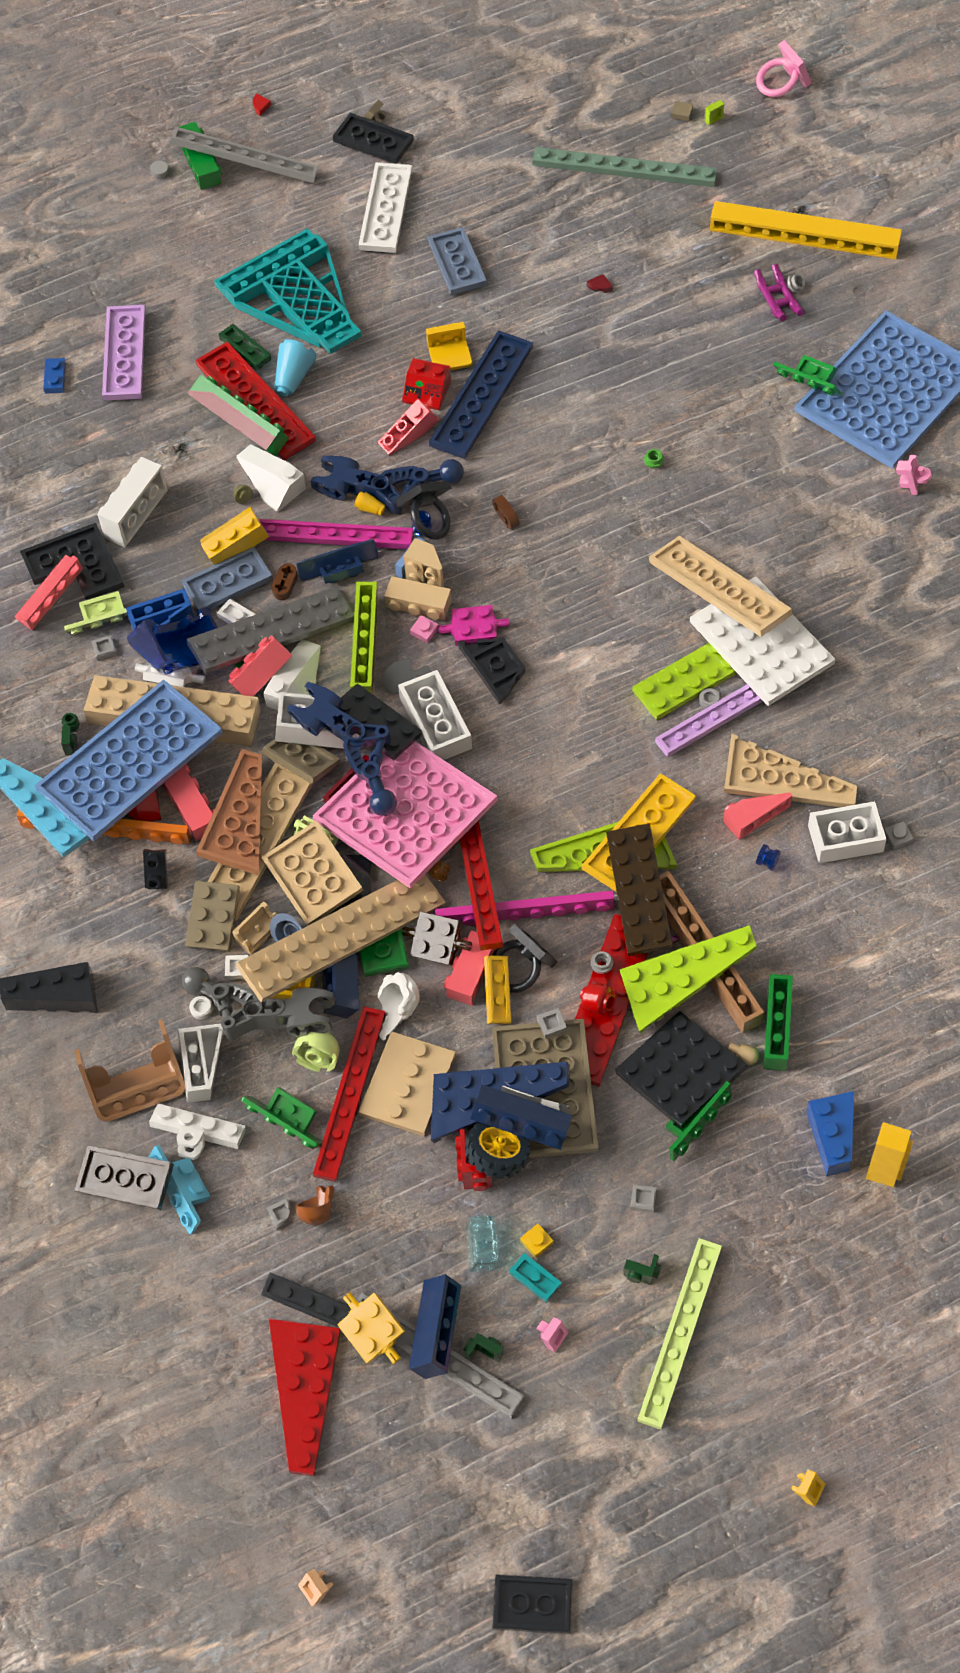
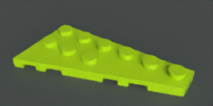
M618 822L530 849V855L537 872L584 871L582 870V864L607 836L606 832L611 831ZM664 837L655 848L658 869H677L675 858Z
M750 925L620 969L640 1034L646 1031L647 1027L655 1021L661 1020L674 1007L680 1006L706 987L705 985L711 980L721 976L722 972L733 964L736 965L758 949Z

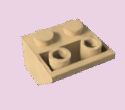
M415 538L404 554L406 579L444 587L443 570L434 545Z

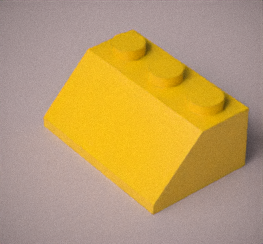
M250 506L200 539V542L207 556L215 565L256 546L267 539L269 535Z

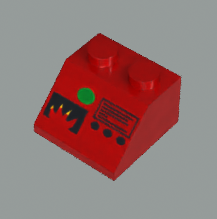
M413 358L406 375L402 403L413 405L419 399L429 409L439 411L451 383L450 366Z

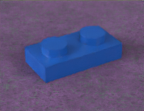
M65 358L45 359L43 385L45 394L64 393Z

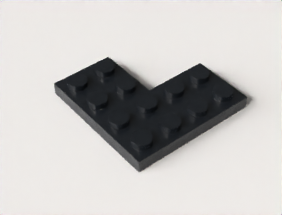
M96 523L20 551L34 586L43 583L65 555L70 558L74 555L79 559L83 570L76 579L86 600L125 587Z

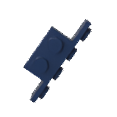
M369 539L298 561L296 564L301 581L321 576L325 584L336 583L340 579L355 577L359 573H363L362 563L378 558V552L374 539Z

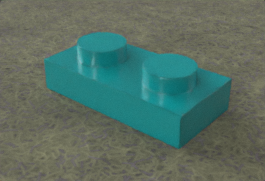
M525 1253L509 1270L511 1276L545 1303L562 1286L561 1281Z

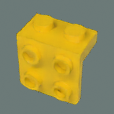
M464 322L426 329L427 346L432 362L448 365L450 370L466 368L472 365L466 341Z

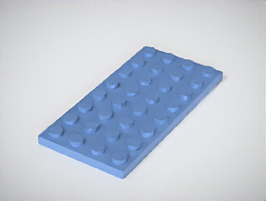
M163 679L34 786L44 798L92 841H95L219 737L223 731L219 725Z

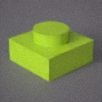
M721 100L705 107V122L708 125L724 118L725 104Z

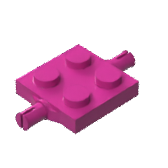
M492 605L451 609V624L438 625L439 634L452 633L455 638V646H458L460 641H465L466 644L477 643L479 639L492 640L497 638V628L509 627V618L496 619L493 614Z

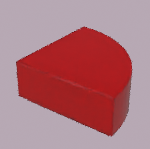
M256 93L253 98V107L255 112L261 116L271 106V100Z

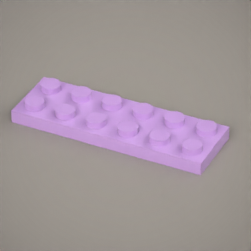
M145 305L107 307L102 386L103 401L142 399Z

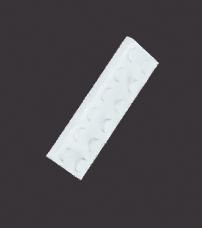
M375 163L359 240V250L396 253L412 175V165Z

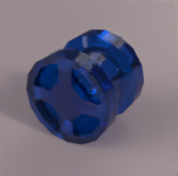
M420 510L419 516L422 523L429 530H432L431 515L426 511ZM411 517V523L414 534H416L417 536H423L415 527Z
M764 844L757 856L756 864L759 866L765 865L769 870L773 871L781 851L778 849L772 850L768 845Z

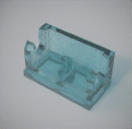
M470 1217L466 1226L470 1272H476L480 1267H487V1270H491L495 1264L499 1263L495 1217Z

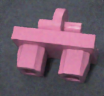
M910 455L908 461H898L896 471L897 474L901 475V488H910L912 495H918V485L920 483L926 484L931 479V470L923 466L919 467L916 455Z

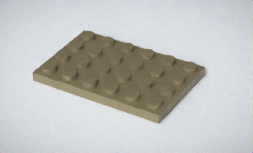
M584 1019L564 1020L567 1031L545 1039L539 1023L492 1027L495 1068L568 1062L570 1065L569 1087L547 1097H539L569 1106L567 1113L571 1114L572 1117L562 1148L559 1150L526 1138V1140L530 1141L529 1148H531L528 1158L598 1152Z

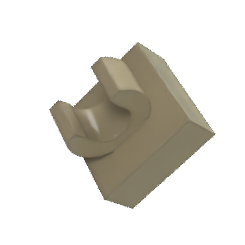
M378 99L364 117L381 123L378 116L381 119L387 116L383 110H380L384 104Z

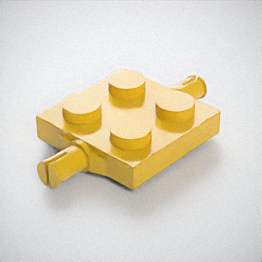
M352 1292L346 1294L347 1296H344L343 1299L349 1305L351 1311L347 1317L337 1324L366 1363L370 1364L379 1355L386 1354L392 1364H396L401 1357L393 1346L406 1330L377 1293H373L360 1303L353 1296Z

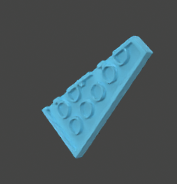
M2 758L0 760V789L63 858L90 839L36 790L34 785L43 778Z

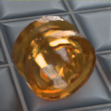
M438 861L428 873L433 879L444 881L448 878L447 873L450 872V867L446 863Z

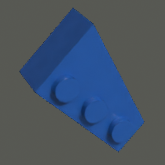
M185 588L126 608L141 653H144L194 619L192 606Z
M854 1091L808 1101L806 1113L826 1176L850 1170L853 1145Z

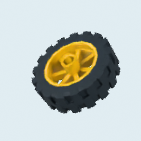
M476 1123L473 1129L471 1128L465 1145L466 1158L469 1157V1163L472 1166H476L477 1171H483L489 1177L497 1176V1178L503 1179L504 1176L511 1178L514 1177V1174H520L522 1169L525 1168L531 1148H529L530 1141L483 1123Z

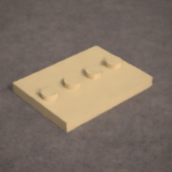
M314 821L261 857L307 926L322 919L364 891L317 821Z
M391 1032L360 1107L359 1116L425 1136L432 1118L434 1074L449 1073L456 1057V1052Z

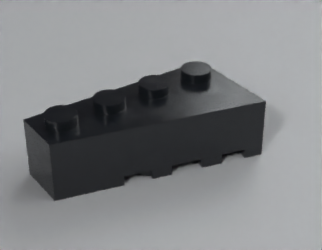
M88 962L0 978V999L6 1010L35 1011L36 1009L47 1010V1012L69 1010V1012L78 1013L79 1011L98 1013L94 977Z

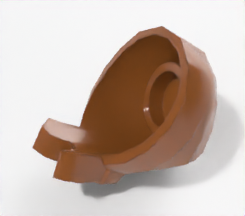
M318 1186L316 1188L317 1196L300 1202L295 1206L296 1214L301 1221L313 1226L321 1225L328 1221L332 1208L331 1200L334 1195L333 1186H327L326 1189L324 1186Z

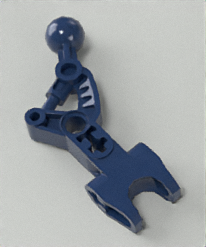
M326 455L322 456V467L326 471L331 472V474L328 476L312 477L311 487L317 492L337 500H344L347 493L358 495L360 492H367L386 505V508L391 513L399 514L402 511V506L397 507L396 498L419 484L439 480L456 484L463 478L464 468L459 461L448 459L440 465L439 469L432 471L416 466H405L377 474L358 470L360 465L352 458ZM409 481L404 486V490L398 494L394 489V485Z
M307 682L304 687L309 695L314 698L313 704L306 708L290 704L286 708L287 712L309 733L318 736L324 728L344 741L343 747L353 771L358 778L365 780L369 784L373 793L369 801L371 810L379 816H389L397 806V798L393 792L384 788L380 770L384 757L382 754L384 745L389 744L391 741L388 727L385 725L360 723L339 710L343 700L337 694L326 687ZM356 733H362L360 737H353ZM376 745L375 750L370 753L368 762L365 763L361 755V748Z

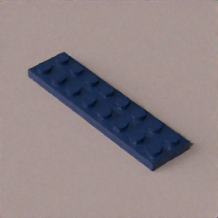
M499 330L497 331L429 440L430 447L463 459L467 457L531 352L533 342Z

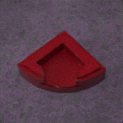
M604 274L587 281L588 288L593 291L594 289L603 291V293L613 291V286Z

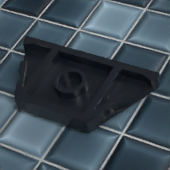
M493 638L492 640L479 639L477 643L466 644L465 641L458 642L459 649L499 705L502 704L524 675L525 666L504 638Z

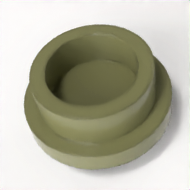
M238 485L233 491L234 499L239 504L247 503L253 495V491L248 485Z

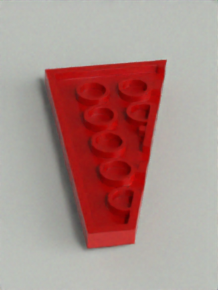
M269 1319L289 1472L315 1477L341 1330L335 1327Z

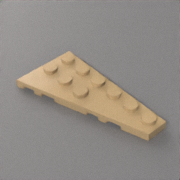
M731 734L724 793L763 797L790 792L794 802L834 807L855 805L856 785L835 776L829 777L819 773L818 769L813 767L811 769L801 765L799 761L773 750H764L757 747L756 743L751 741L745 742L738 739L739 736Z

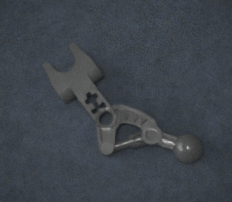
M192 967L186 970L182 976V986L188 994L200 995L204 993L213 999L219 1014L223 1016L221 1026L229 1040H235L239 1036L253 1030L286 1028V1032L290 1036L298 1038L306 1036L309 1032L324 1034L331 1031L332 1024L330 1018L316 1015L319 1010L335 1005L336 999L333 992L315 988H297L293 990L291 999H267L260 1002L255 993L244 986L235 983L214 984L210 982L209 974L203 968ZM233 1001L243 1005L242 1008L231 1015L233 1012L231 1005Z

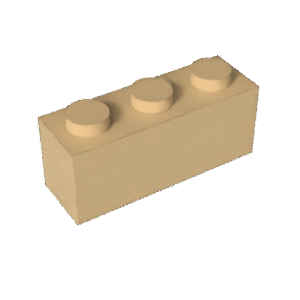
M391 576L384 595L386 608L393 611L407 612L412 615L426 616L434 620L440 619L445 621L452 602L451 589L393 576Z

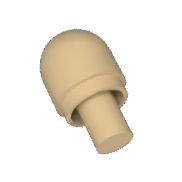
M732 1042L730 1043L728 1050L736 1054L744 1063L753 1065L758 1062L759 1052L756 1048L747 1044L738 1046Z

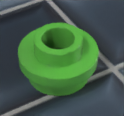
M651 449L645 454L644 463L650 468H658L664 463V456L658 449Z

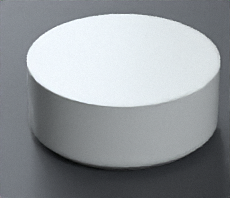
M197 996L190 1002L191 1014L196 1019H206L213 1012L212 1002L206 996Z

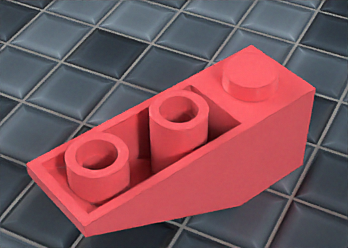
M417 399L377 443L389 455H392L425 435L437 423L439 418L424 403Z

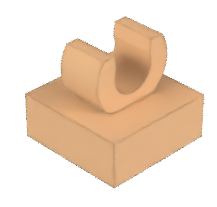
M313 1569L307 1572L298 1585L312 1607L320 1603L333 1586L332 1582L325 1584L322 1580L326 1574L325 1571L317 1573Z

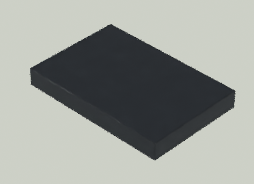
M495 1575L492 1630L570 1634L572 1579Z

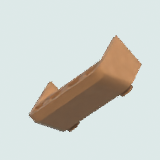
M163 1019L158 1022L165 1041L159 1042L152 1047L151 1058L153 1063L109 1078L107 1070L102 1066L96 1065L86 1068L79 1049L74 1050L78 1068L96 1116L100 1120L112 1121L176 1098L184 1092V1079Z

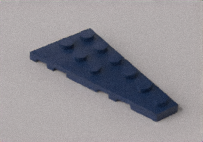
M557 1062L434 1074L431 1141L436 1143L445 1136L460 1133V1129L467 1128L476 1123L481 1124L470 1118L482 1084L501 1090L502 1086H506L538 1098H544L569 1087V1063Z

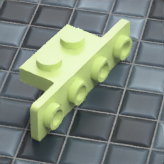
M119 591L79 602L84 620L66 625L64 628L66 633L70 632L73 635L83 632L82 628L90 626L91 629L103 626L102 623L106 621L115 623L123 620L122 617L128 614L126 608L124 609Z

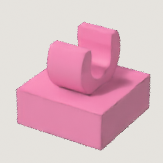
M553 1318L550 1324L541 1320L536 1328L541 1332L540 1338L546 1347L555 1353L569 1333L562 1321Z

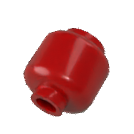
M598 982L589 983L583 987L580 993L584 1009L596 1014H605L615 1004L616 998L611 987Z

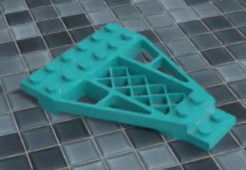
M308 228L214 280L217 289L236 309L319 348L324 347L329 354L334 353L362 336L361 330L350 320L329 253L328 244L318 234L314 235ZM326 258L330 273L317 279L307 268ZM297 273L299 274V277H292ZM331 281L334 282L339 302L324 287L325 284ZM283 282V286H277L279 283ZM288 283L297 284L296 287L287 286ZM301 284L310 285L309 288H300ZM262 293L266 294L274 303L263 311L245 304ZM285 293L294 294V297H284V296H285ZM298 294L307 295V299L298 298ZM311 296H320L321 298L320 300L311 299ZM296 304L305 305L304 309L295 308ZM309 306H318V310H310L308 308ZM322 307H329V308H331V311H321V310H322ZM281 311L295 327L271 315ZM306 316L316 317L315 320H306Z

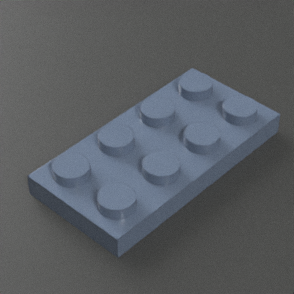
M464 227L428 236V243L451 295L487 286L486 277Z
M252 547L181 580V583L199 614H202L227 602L229 599H234L272 581L273 577L255 547Z

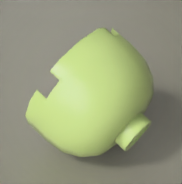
M309 1032L306 1036L296 1040L292 1055L294 1056L295 1054L297 1056L296 1061L307 1069L320 1072L321 1068H327V1071H331L336 1066L340 1049L337 1040L329 1032L324 1034Z

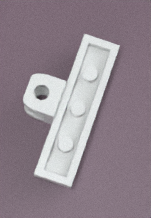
M157 1104L149 1121L150 1127L176 1133L177 1144L179 1145L178 1156L190 1158L191 1160H196L200 1156L205 1146V1141L238 1149L246 1132L245 1125L162 1104ZM189 1147L194 1149L192 1152L185 1151Z

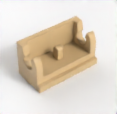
M264 901L232 931L235 943L250 955L257 951L272 936L270 923L277 913H271L269 906Z

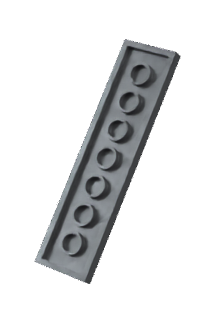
M337 586L188 638L187 645L204 673L208 674L243 661L249 653L257 651L259 648L258 644L265 637L269 638L272 636L280 644L286 646L354 621V612Z

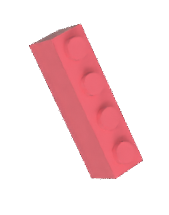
M186 763L162 785L185 825L189 827V831L196 842L202 839L214 809H209V800L205 793L200 794L198 790L200 786L196 778H191L188 774L191 771Z

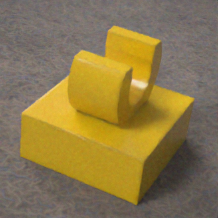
M807 1470L806 1474L799 1473L797 1475L802 1482L800 1487L792 1486V1490L807 1504L816 1507L826 1483L816 1472Z

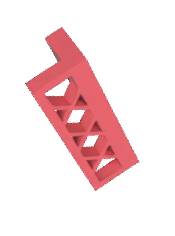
M65 555L16 614V620L30 630H33L83 570L79 559L74 555L71 558Z

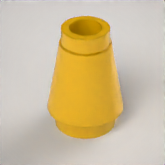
M360 492L354 504L359 511L379 516L383 514L386 505L367 492Z

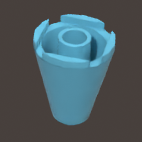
M288 339L280 343L274 386L280 396L287 397L292 395L314 364L317 354L311 347L308 350L304 348V343Z

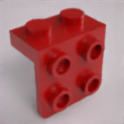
M460 1129V1136H455L458 1182L463 1181L464 1189H473L475 1191H484L487 1188H492V1177L487 1176L483 1171H477L475 1165L472 1166L470 1163H467L465 1155V1130Z

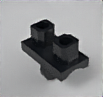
M144 849L145 888L167 889L166 849Z

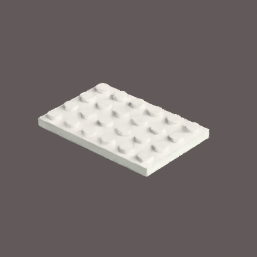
M756 576L749 580L762 590L766 591L767 593L775 597V595ZM712 604L690 617V623L767 706L835 664V658L793 614L762 637Z

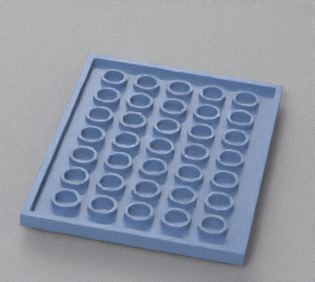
M885 310L833 365L837 372L830 383L835 385L842 392V395L837 396L833 394V396H829L820 388L817 390L811 389L795 405L794 411L893 469L898 464V461L909 452L959 397L960 352Z

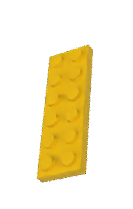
M660 773L612 830L650 823L654 848H656L694 803L696 795ZM606 836L582 864V870L617 892Z

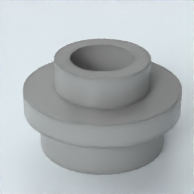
M792 274L788 277L787 285L792 292L799 293L805 287V281L801 275Z
M597 952L591 958V968L596 973H607L613 967V958L607 952ZM603 961L606 965L600 966L598 963Z

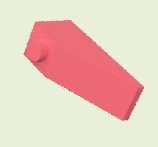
M789 792L743 799L736 804L732 803L724 811L723 822L740 840L789 808L792 802V794Z

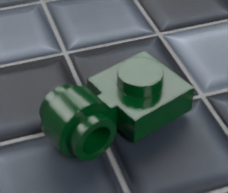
M66 713L61 720L63 725L61 745L65 755H72L74 747L78 744L77 735L73 734V732L77 731L80 722L77 715Z

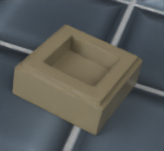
M675 101L671 119L689 121L693 104Z

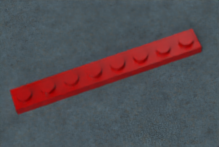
M478 820L459 840L480 950L483 951L503 948V941Z
M365 1006L362 1008L313 1171V1176L316 1178L337 1182L380 1036L379 1034L386 1016L383 1010Z

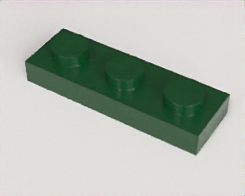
M231 324L219 333V339L224 343L228 342L256 370L272 360L270 353L236 325Z

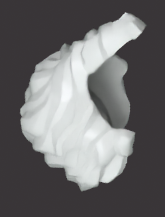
M398 972L395 975H387L379 988L378 999L382 1004V1010L387 1014L382 1024L383 1029L379 1034L382 1041L386 1040V1036L390 1035L402 1020L408 1019L419 1004L418 987L414 980L404 973Z

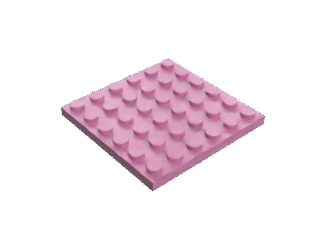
M416 741L394 761L382 753L384 757L380 767L382 773L381 780L384 788L393 792L397 798V806L392 814L382 817L371 810L369 805L373 794L371 788L365 780L358 778L355 774L313 815V820L317 821L320 826L410 889L498 801L497 795Z

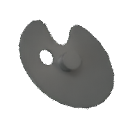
M412 659L398 660L384 671L382 682L388 691L399 694V684L412 680L414 676L420 677L431 672V669L426 665L413 671L411 669Z

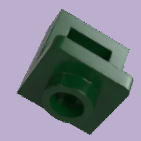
M654 1254L650 1267L627 1259L623 1276H626L629 1281L634 1283L643 1282L651 1285L653 1277L658 1279L662 1265L658 1264L659 1256Z
M479 1333L476 1334L474 1339L470 1338L464 1347L466 1352L465 1358L469 1361H472L477 1351L497 1362L501 1360L504 1354L500 1341L491 1336L486 1338Z

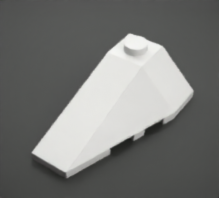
M250 444L237 455L239 463L252 480L255 489L257 488L262 500L277 513L306 489L304 474L266 451Z

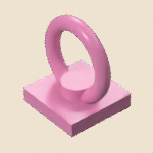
M785 40L778 44L784 58H776L767 62L757 74L756 83L759 91L769 97H778L788 93L796 85L798 79L806 88L812 84L804 62ZM783 65L786 72L791 76L790 81L780 89L773 90L767 88L764 85L765 74L771 68Z

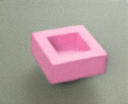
M420 616L410 629V635L428 643L439 629L437 623Z

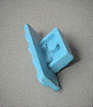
M160 1145L154 1146L148 1158L169 1162ZM190 1158L172 1162L174 1167L166 1193L171 1205L176 1209L182 1225L189 1234H192L201 1223V1219L193 1205L208 1201L210 1194Z

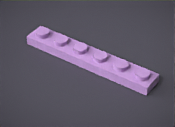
M747 684L656 737L655 743L668 758L763 702V700Z

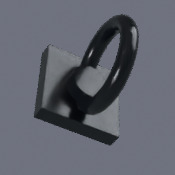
M449 481L419 484L395 499L397 507L411 505L412 521L423 536L432 540H439L448 534L451 524L450 515L446 506L437 497L452 489ZM433 504L439 510L443 524L441 530L433 532L425 527L419 516V508Z
M514 924L508 931L518 940L504 942L503 948H497L492 956H502L511 949H518L532 962V971L525 981L518 984L509 983L510 993H520L532 987L539 978L541 961L551 968L558 961L526 931Z

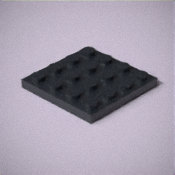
M679 1011L615 1069L616 1075L660 1112L683 1129L701 1112L725 1082L732 1083L747 1069V1065Z

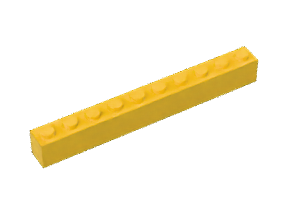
M719 201L714 202L710 218V231L895 260L902 229Z

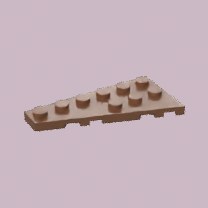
M241 749L196 850V856L256 875H259L261 754Z

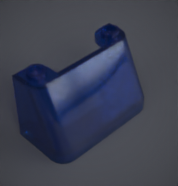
M208 607L199 609V614L195 617L187 615L181 621L156 626L152 619L144 620L127 636V640L130 646L159 673L168 675L179 669L200 665L187 645V639L218 627Z

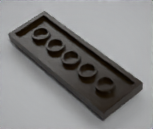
M650 823L607 831L628 957L673 948Z

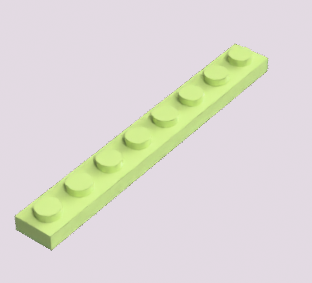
M698 1239L637 1422L660 1430L662 1429L719 1258L721 1245Z

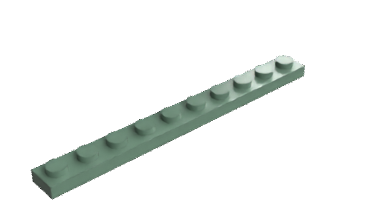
M541 147L535 148L532 160L533 166L709 187L715 186L717 168Z

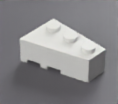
M221 1024L178 1029V1046L187 1103L211 1099L223 1038Z

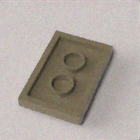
M275 739L263 747L262 753L311 784H314L339 766L340 758L320 746L278 742Z
M195 881L185 943L186 947L230 952L240 892L239 885Z

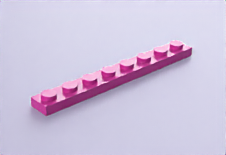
M259 519L269 535L265 541L349 546L374 539L376 547L408 549L413 541L414 534L413 528Z
M612 890L497 902L495 905L498 921H517L528 917L537 919L547 915L583 914L587 911L595 910L604 912L614 909V895ZM472 905L435 909L437 916L463 921L462 924L467 926L475 924Z

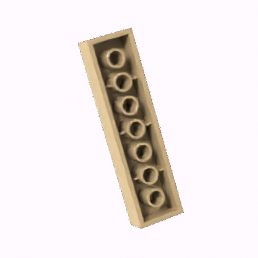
M94 675L83 710L88 724L109 725L153 689L157 683ZM172 686L222 728L223 733L214 741L252 746L261 713L258 697Z

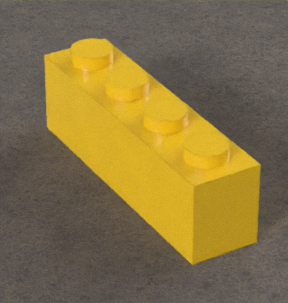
M882 1123L866 1179L890 1187H894L896 1180L901 1181L913 1145V1140H909L910 1130Z

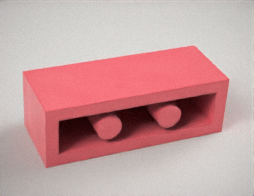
M265 637L258 644L259 648L257 651L249 653L243 660L245 663L240 668H235L229 674L230 679L228 682L241 695L254 696L293 656L274 637Z
M471 930L468 938L464 937L463 940L471 941L472 946L465 944L464 946L472 948L470 951L461 949L460 956L455 957L452 965L454 970L451 976H447L444 988H446L448 998L472 1006L485 977L484 957L492 956L496 949L481 951L478 934Z

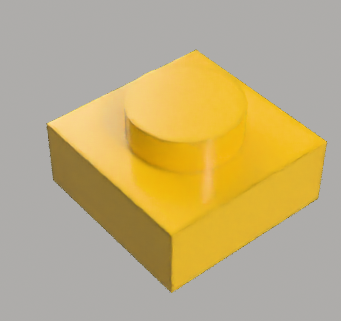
M536 1224L520 1238V1242L535 1259L554 1244V1240L539 1224Z

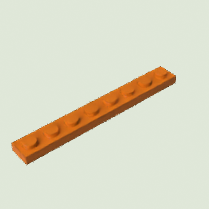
M18 809L17 818L20 825L28 829L36 828ZM120 819L102 834L113 838L120 836L129 837L133 840L148 839L153 842L167 841L174 844H190L191 840L189 827L186 825Z

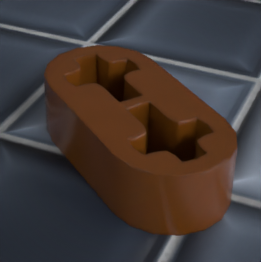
M503 495L492 499L496 513L508 529L520 525L516 512Z
M283 564L277 572L272 584L273 596L277 600H286L292 593L298 577L297 569L293 564ZM284 585L285 590L278 592V590H281Z

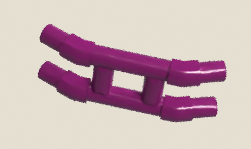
M778 264L771 266L776 285L767 287L768 285L761 269L753 272L759 290L771 308L772 314L781 322L786 320V315L780 309V307L789 305L790 309L798 316L804 315V310L792 295ZM782 291L785 298L775 300L772 294Z

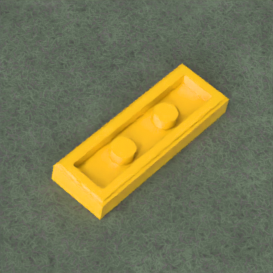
M485 956L487 1024L509 1025L511 1024L508 956Z

